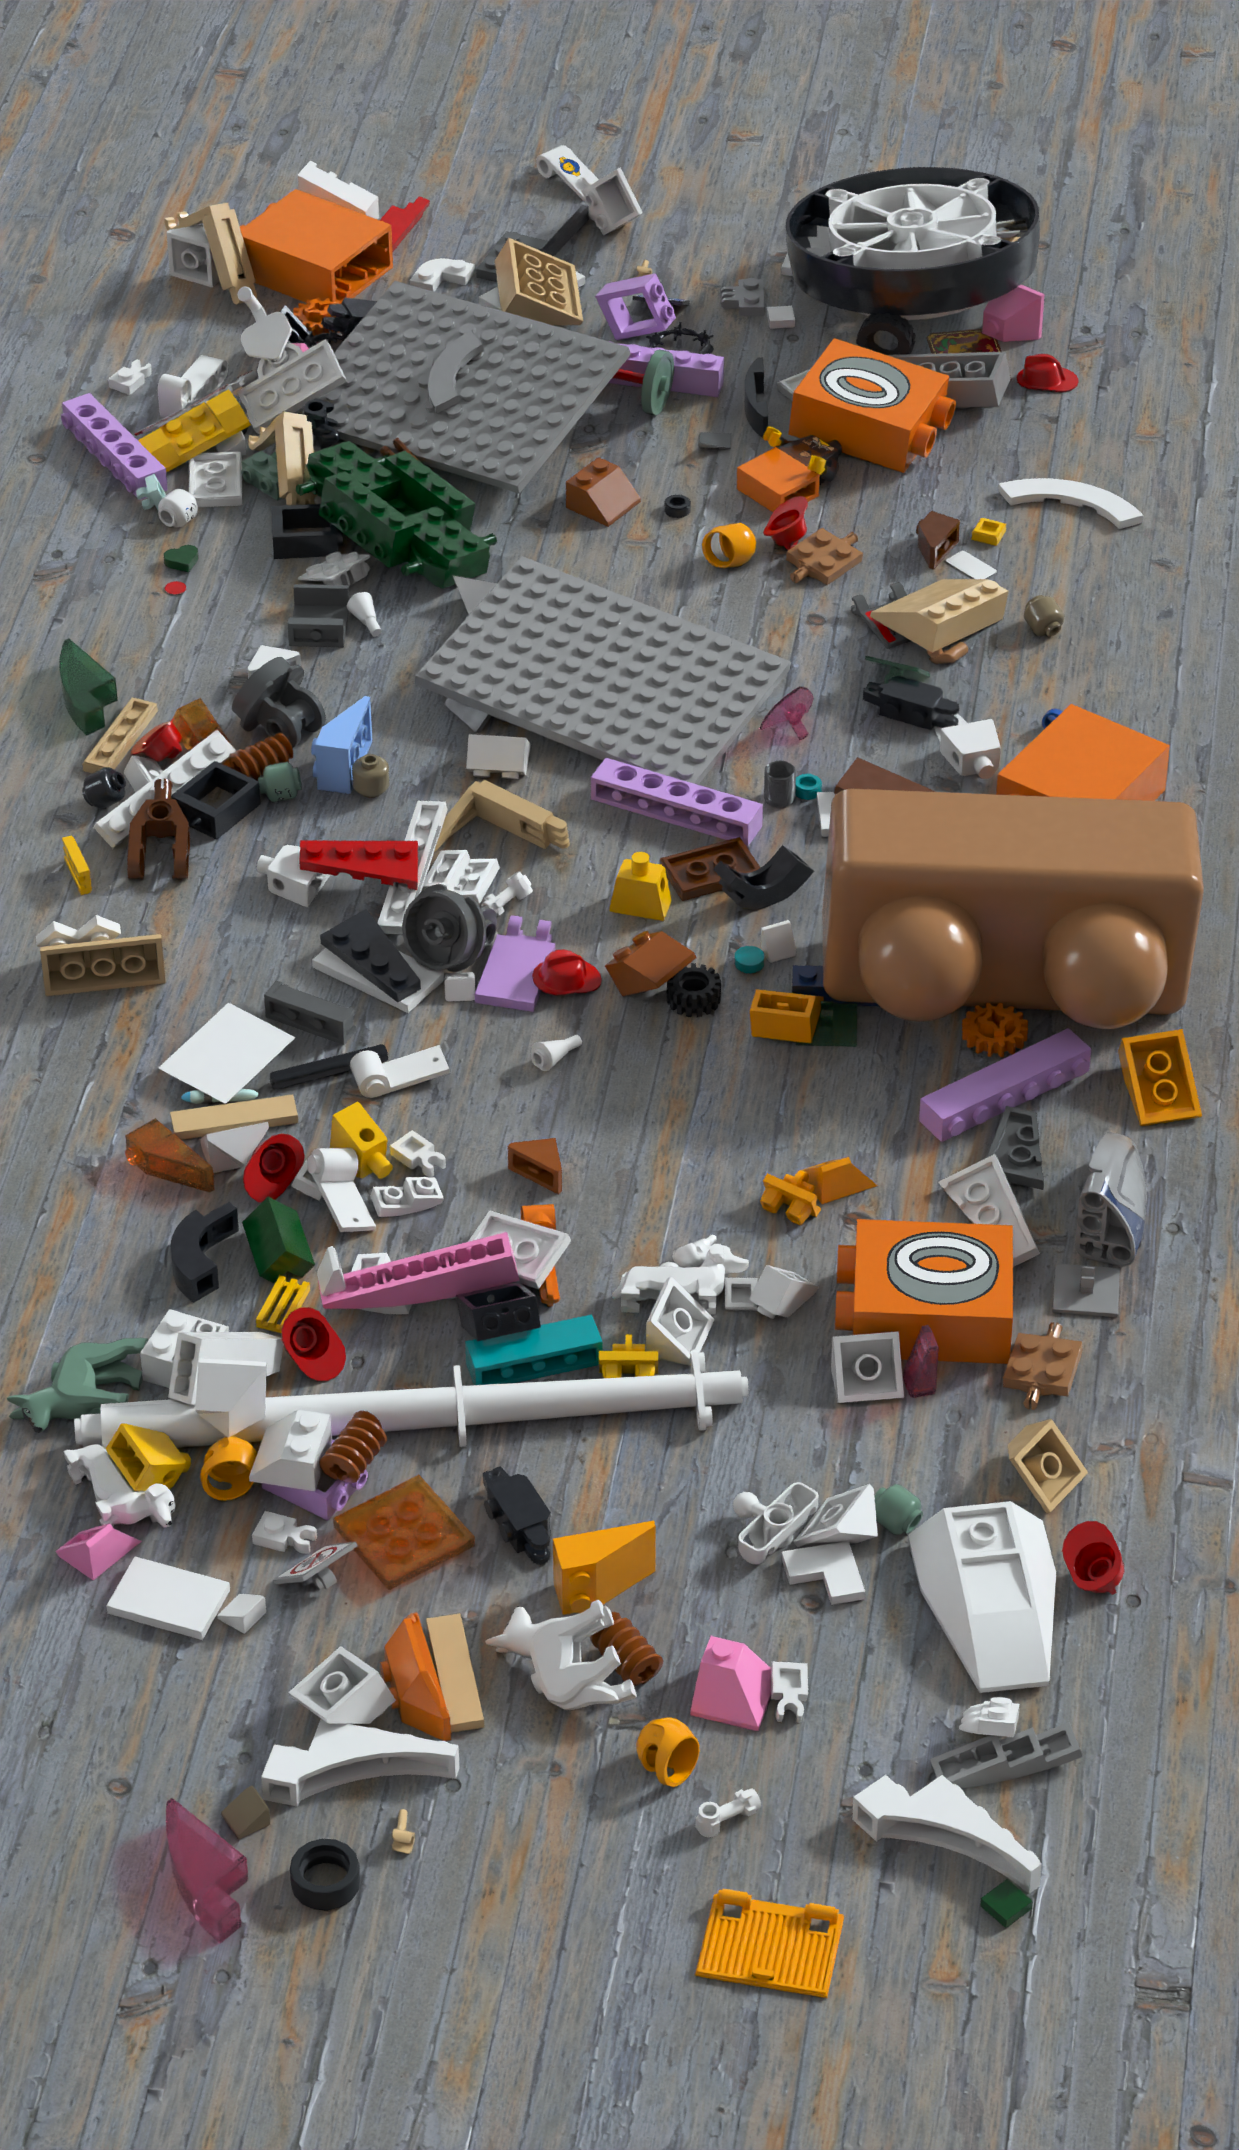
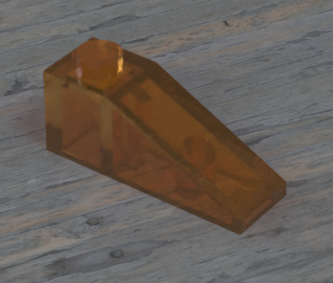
M201 698L176 710L172 722L182 735L181 742L189 751L216 730L231 744ZM229 759L222 763L231 768Z
M156 1118L125 1135L127 1148L125 1155L131 1165L139 1167L145 1174L209 1193L215 1190L213 1167Z

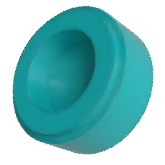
M802 774L796 777L795 796L798 798L812 800L817 798V792H822V781L816 775Z
M755 946L739 948L735 952V967L739 971L749 974L760 971L764 967V952Z

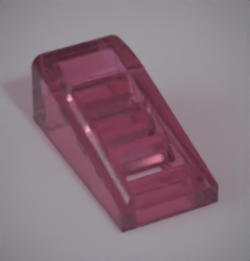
M928 1325L921 1327L903 1372L904 1383L912 1398L933 1395L936 1392L939 1347Z

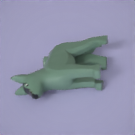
M123 1338L102 1344L82 1342L68 1348L62 1356L60 1363L54 1362L52 1366L51 1380L53 1383L50 1387L30 1395L7 1397L9 1402L19 1406L9 1417L12 1419H25L35 1432L40 1433L47 1428L52 1419L81 1418V1415L100 1414L101 1404L127 1402L128 1394L97 1389L96 1385L123 1382L129 1384L133 1390L139 1391L143 1380L142 1371L121 1362V1360L125 1359L128 1354L140 1353L148 1342V1338Z

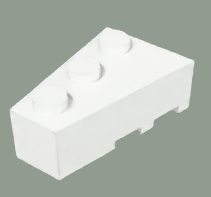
M309 161L297 175L298 190L377 220L379 219L378 196L353 183L347 184L337 179V174L331 171L329 174L322 171L312 161Z

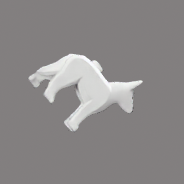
M599 1600L592 1602L590 1608L582 1613L569 1617L551 1618L538 1624H532L525 1608L517 1606L514 1608L511 1619L505 1627L503 1634L485 1641L487 1645L497 1647L496 1652L498 1653L512 1652L523 1657L532 1658L536 1673L531 1674V1680L536 1691L539 1694L544 1693L549 1702L564 1710L579 1709L593 1704H617L637 1697L633 1682L630 1679L622 1684L613 1686L604 1682L621 1665L614 1646L606 1648L604 1655L596 1661H581V1641L604 1628L614 1625L610 1609L607 1606H603Z

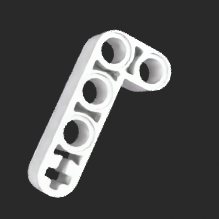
M201 355L182 377L163 374L158 383L160 417L170 416L218 389L226 379L228 362Z

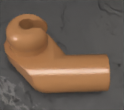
M959 642L949 650L943 651L940 648L933 653L927 650V653L930 656L929 660L934 664L954 663L968 653V646L964 642Z

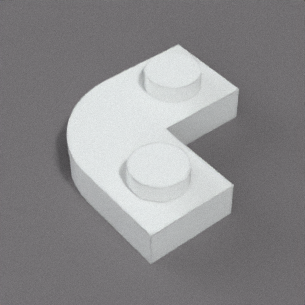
M443 258L430 260L418 268L410 279V285L435 292L442 281L466 285L475 273V264L467 263L463 260Z
M95 915L79 930L53 921L36 936V945L38 947L115 939L121 934L120 924Z

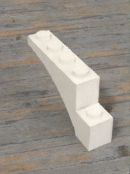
M321 1719L309 1751L293 1746L286 1747L274 1744L261 1777L263 1800L298 1807L301 1800L329 1788L379 1776L431 1775L456 1779L459 1771V1745L450 1744L445 1741L419 1738L410 1734L383 1731L375 1727L368 1728L353 1724H328Z
M885 1775L853 1797L852 1820L876 1842L881 1838H894L944 1847L990 1866L1011 1879L1028 1894L1040 1887L1042 1864L1033 1852L1023 1848L1010 1831L1001 1828L990 1818L983 1807L975 1805L965 1796V1793L958 1785L952 1784L943 1775L912 1796H909L902 1785L895 1784Z

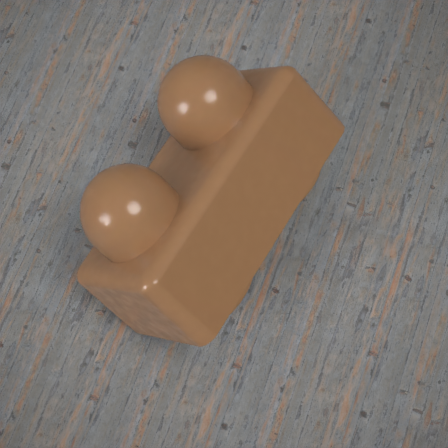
M875 789L843 790L834 796L830 812L822 909L824 989L835 1000L877 1003L891 1015L916 1022H927L943 1018L955 1012L961 1006L975 1007L978 1005L986 1007V1003H990L992 1006L1002 1003L1003 1008L1013 1006L1015 1009L1061 1010L1075 1022L1095 1029L1121 1028L1138 1021L1146 1014H1173L1179 1011L1187 1000L1204 893L1196 813L1191 806L1181 802Z

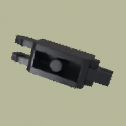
M344 298L341 304H329L327 311L334 317H323L321 325L328 330L340 331L342 336L348 337L377 301Z
M896 676L892 677L888 683L869 682L863 690V700L879 706L880 716L932 730L934 726L945 728L958 725L959 720L954 715H957L959 712V704L943 698V691L940 687Z
M501 1466L482 1473L483 1484L487 1491V1500L484 1501L485 1510L491 1520L495 1519L498 1523L503 1540L506 1543L510 1542L517 1553L525 1551L527 1556L536 1565L548 1563V1560H550L548 1546L551 1536V1512L528 1477L520 1474L509 1476Z

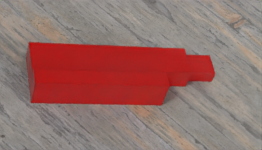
M419 196L414 203L409 202L404 209L392 205L380 219V221L391 224L392 252L421 219L423 212L430 204V200Z

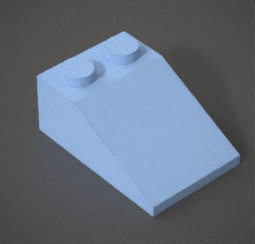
M364 696L324 725L318 738L313 739L311 753L316 758L313 766V777L317 778V790L351 794L353 790L352 765L357 759L368 754L373 742L370 697Z

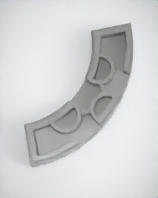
M472 330L448 345L438 356L431 368L428 378V392L436 413L460 402L455 390L457 372L472 358L484 351L482 343Z

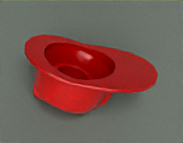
M1049 354L1027 356L1024 369L1018 372L1016 377L1017 383L1024 388L1056 392L1073 390L1079 383L1078 377L1074 372L1062 368L1061 363Z
M802 496L794 497L779 505L772 513L763 534L771 536L778 546H784L787 550L796 546L799 539L807 532L804 518L808 506L807 499Z
M174 718L154 727L133 746L131 754L144 753L153 760L161 762L166 758L173 759L181 753L182 748L179 744L182 740V735L172 722Z
M565 949L549 953L545 957L544 962L534 968L532 974L533 982L537 988L552 995L592 992L598 989L602 982L601 974L593 965L586 962L580 955Z
M281 1133L271 1136L256 1147L244 1169L243 1175L244 1188L252 1199L257 1202H263L267 1197L276 1200L283 1194L304 1163V1149L299 1140L292 1135Z
M303 1307L292 1311L282 1326L284 1350L309 1378L316 1381H329L337 1377L343 1370L346 1361L345 1347L339 1336L318 1310Z
M1086 1521L1076 1525L1067 1534L1062 1547L1063 1558L1074 1583L1078 1588L1085 1591L1116 1594L1115 1587L1123 1579L1125 1570L1121 1552L1112 1533L1106 1525L1098 1521Z

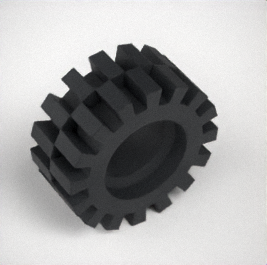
M691 963L690 968L684 967L667 981L668 1005L670 1004V1008L673 1011L677 1009V1014L682 1015L684 1012H686V1017H692V1013H696L697 1017H702V1012L709 1015L711 1014V1009L716 1010L721 1002L720 975L715 973L713 968L706 970V965L701 964L700 968H698L696 963ZM690 989H697V990H700V991H688V990H690Z

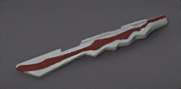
M252 370L239 376L236 380L185 406L184 409L135 432L134 436L157 429L228 389L233 392L240 387L247 386V384L257 380V374Z

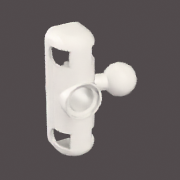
M796 1482L790 1485L769 1506L760 1504L757 1496L751 1492L738 1494L733 1500L735 1513L741 1518L757 1517L738 1536V1549L743 1559L754 1565L761 1564L765 1561L768 1554L771 1555L778 1548L790 1545L793 1541V1533L807 1521L809 1515H813L817 1511L818 1493L805 1484ZM789 1494H791V1499L795 1505L793 1508L791 1505L784 1504ZM748 1533L753 1546L743 1541Z

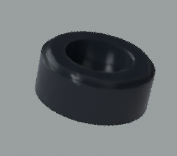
M671 495L664 501V512L673 518L685 517L691 512V501L684 495Z

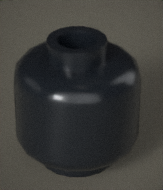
M103 767L85 778L82 794L89 805L98 809H106L124 798L126 781L120 772H116V770L110 767Z

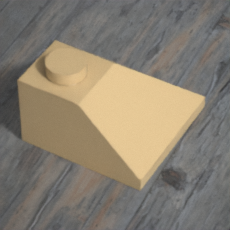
M1052 1419L1026 1425L1007 1445L1009 1460L1046 1513L1052 1512L1088 1474V1471Z

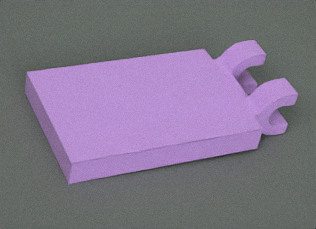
M510 916L506 936L499 934L496 936L475 992V1003L534 1012L541 990L533 982L532 974L534 968L544 962L545 957L549 953L555 951V943H551L552 935L549 934L551 921L539 920L536 937L523 935V930H520L523 922L522 917Z

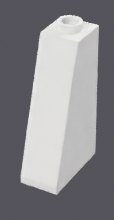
M178 1332L168 1398L191 1405L196 1404L199 1358L267 1362L266 1376L279 1372L284 1346L282 1338L262 1332Z

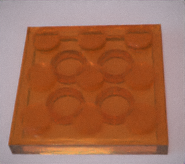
M420 1475L333 1518L334 1528L346 1542L356 1541L358 1546L353 1550L388 1590L475 1546V1536Z

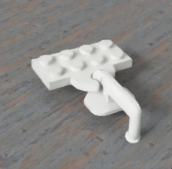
M242 287L239 289L237 296L240 301L245 302L250 308L256 323L243 331L241 343L248 356L261 358L257 369L259 379L237 391V394L247 409V415L253 429L259 434L260 427L267 428L283 411L295 413L308 401L322 397L347 382L326 339L304 352L299 346L287 343L292 332L287 317L281 312H274L267 316L262 305L252 294V290L249 287Z

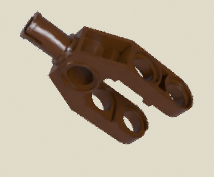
M157 779L154 782V799H146L130 822L127 859L128 879H144L147 837L149 836L158 838L175 837V844H172L174 875H172V879H188L191 839L189 823L177 801L171 799L173 783L168 779H164V788L161 787V779Z

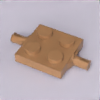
M823 528L819 529L787 551L786 560L798 568L790 574L791 580L798 583L805 577H811L825 585H829L862 562L863 553L851 546L858 541V536L854 532H850L844 538H838Z
M1054 1322L1049 1324L1046 1336L1018 1333L1003 1376V1387L1026 1392L1027 1395L1023 1405L1027 1409H1030V1406L1032 1410L1036 1409L1041 1395L1053 1394L1067 1397L1069 1395L1083 1352L1082 1341L1059 1338L1063 1328L1057 1322L1056 1326Z

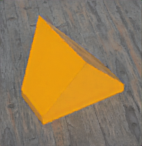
M849 1157L827 1161L802 1169L809 1174L808 1183L815 1186L813 1193L821 1204L877 1186L851 1163Z

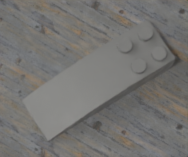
M1006 352L888 355L949 375L946 397L954 399L956 401L955 408L959 409L998 407L1011 379Z

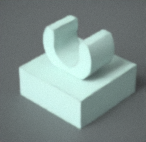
M153 474L145 478L147 487H141L136 490L138 500L148 497L146 500L141 501L144 510L150 509L154 505L158 510L159 502L166 496L156 475Z

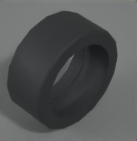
M322 1838L310 1841L300 1847L292 1857L290 1865V1880L294 1896L303 1905L314 1910L328 1911L341 1908L350 1902L358 1892L360 1885V1867L356 1853L348 1844L336 1839ZM322 1863L336 1864L343 1867L347 1872L342 1880L328 1886L314 1885L307 1882L303 1877L308 1869Z

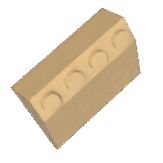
M508 238L495 259L501 311L553 326L581 325L583 316L575 265Z
M942 579L872 611L870 617L933 653L1002 620L1008 590L999 586L995 581L988 579Z

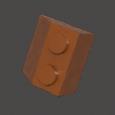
M599 457L566 481V508L607 527L641 502L640 496L621 468Z
M644 931L632 939L634 942L632 945L625 946L613 953L614 959L607 963L605 967L620 994L626 996L659 988L697 957L693 951L662 931L651 934L648 931Z

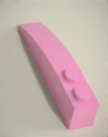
M504 1232L343 1274L346 1285L345 1290L326 1296L321 1294V1300L324 1309H362L426 1303L519 1281V1275L508 1234Z

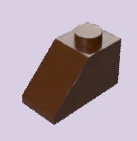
M930 511L924 519H921L916 528L918 548L928 567L933 570L959 542L960 520L934 511Z

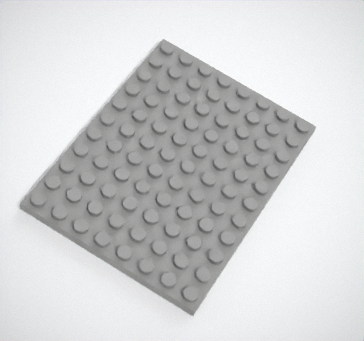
M394 281L334 352L347 382L318 399L334 404L333 411L327 413V417L338 422V425L332 428L338 432L339 439L378 451L386 445L394 454H397L399 452L395 449L393 440L398 437L424 465L520 494L631 354L629 347ZM472 330L482 343L484 351L472 358L457 372L455 390L460 402L436 413L428 392V378L431 368L438 356L448 345Z
M521 556L415 675V685L598 759L604 760L609 758L699 785L790 671L791 661Z

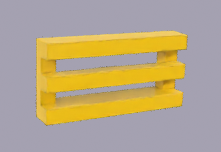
M72 835L63 837L64 860L81 895L91 893L90 870L74 837Z
M279 1275L256 1318V1327L282 1333V1326L287 1316L292 1311L302 1307L310 1292V1282L303 1281L302 1285H299L297 1279L291 1278L290 1282H287L285 1276ZM293 1292L297 1293L281 1324H277Z

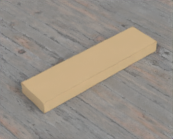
M132 697L82 763L83 771L94 773L103 767H110L115 770L158 712L157 703Z
M293 1094L170 1112L175 1141L204 1137L206 1134L268 1122L269 1127L298 1123V1113Z
M461 1614L426 1618L437 1678L450 1715L451 1733L484 1728V1717Z

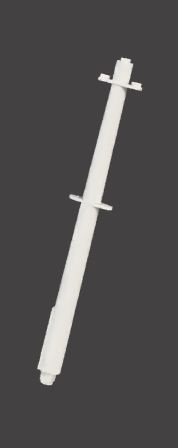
M697 1349L690 1350L691 1374L462 1386L460 1365L453 1366L454 1387L266 1397L265 1418L233 1436L248 1442L262 1441L267 1427L296 1410L330 1414L332 1436L339 1435L358 1411H368L380 1421L384 1432L457 1426L460 1447L467 1446L466 1425L695 1407L698 1429L700 1431L706 1430V1427H710L713 1424L711 1405L740 1404L743 1402V1397L749 1394L747 1376L741 1377L740 1370L701 1373L705 1372L704 1352H698ZM174 1399L101 1404L100 1414L81 1415V1418L74 1419L76 1445H83V1447L98 1444L106 1449L121 1423L163 1432L169 1436L176 1448L213 1445L218 1440L227 1437L197 1414L195 1405Z

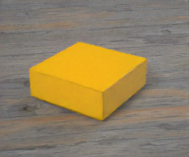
M981 518L972 531L971 540L997 546L1006 532V524Z

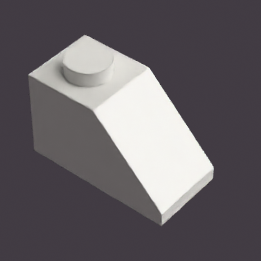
M766 1265L749 1300L759 1305L757 1311L769 1318L774 1319L776 1315L788 1318L817 1292L819 1286L794 1272Z

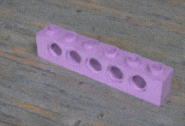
M90 393L62 402L63 414H61V421L64 427L69 429L76 439L81 441L88 451L94 454L101 464L112 472L115 479H119L125 485L128 492H132L137 497L136 490L141 487H147L145 478L153 474L156 475L163 490L167 491L166 468Z
M605 758L591 776V800L725 840L740 837L746 846H749L762 828L763 804L609 758Z

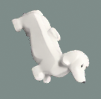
M713 1244L706 1253L705 1260L700 1267L682 1268L673 1262H665L657 1267H633L622 1275L620 1285L613 1292L612 1298L615 1300L621 1297V1312L639 1313L640 1304L636 1301L649 1298L657 1300L667 1278L672 1277L709 1314H716V1296L723 1291L725 1274L745 1271L749 1266V1260L734 1256L730 1248L725 1245Z
M98 1444L64 1451L65 1459L69 1463L67 1465L68 1473L76 1485L81 1483L83 1476L92 1481L96 1507L102 1517L99 1519L101 1526L108 1523L112 1527L116 1524L130 1525L147 1516H150L153 1523L158 1522L163 1527L172 1525L171 1513L175 1511V1501L172 1492L167 1486L154 1484L146 1491H134L106 1449Z

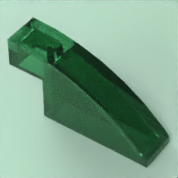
M68 638L64 640L60 653L59 670L62 695L70 717L87 736L105 727L103 707L118 700L116 678Z

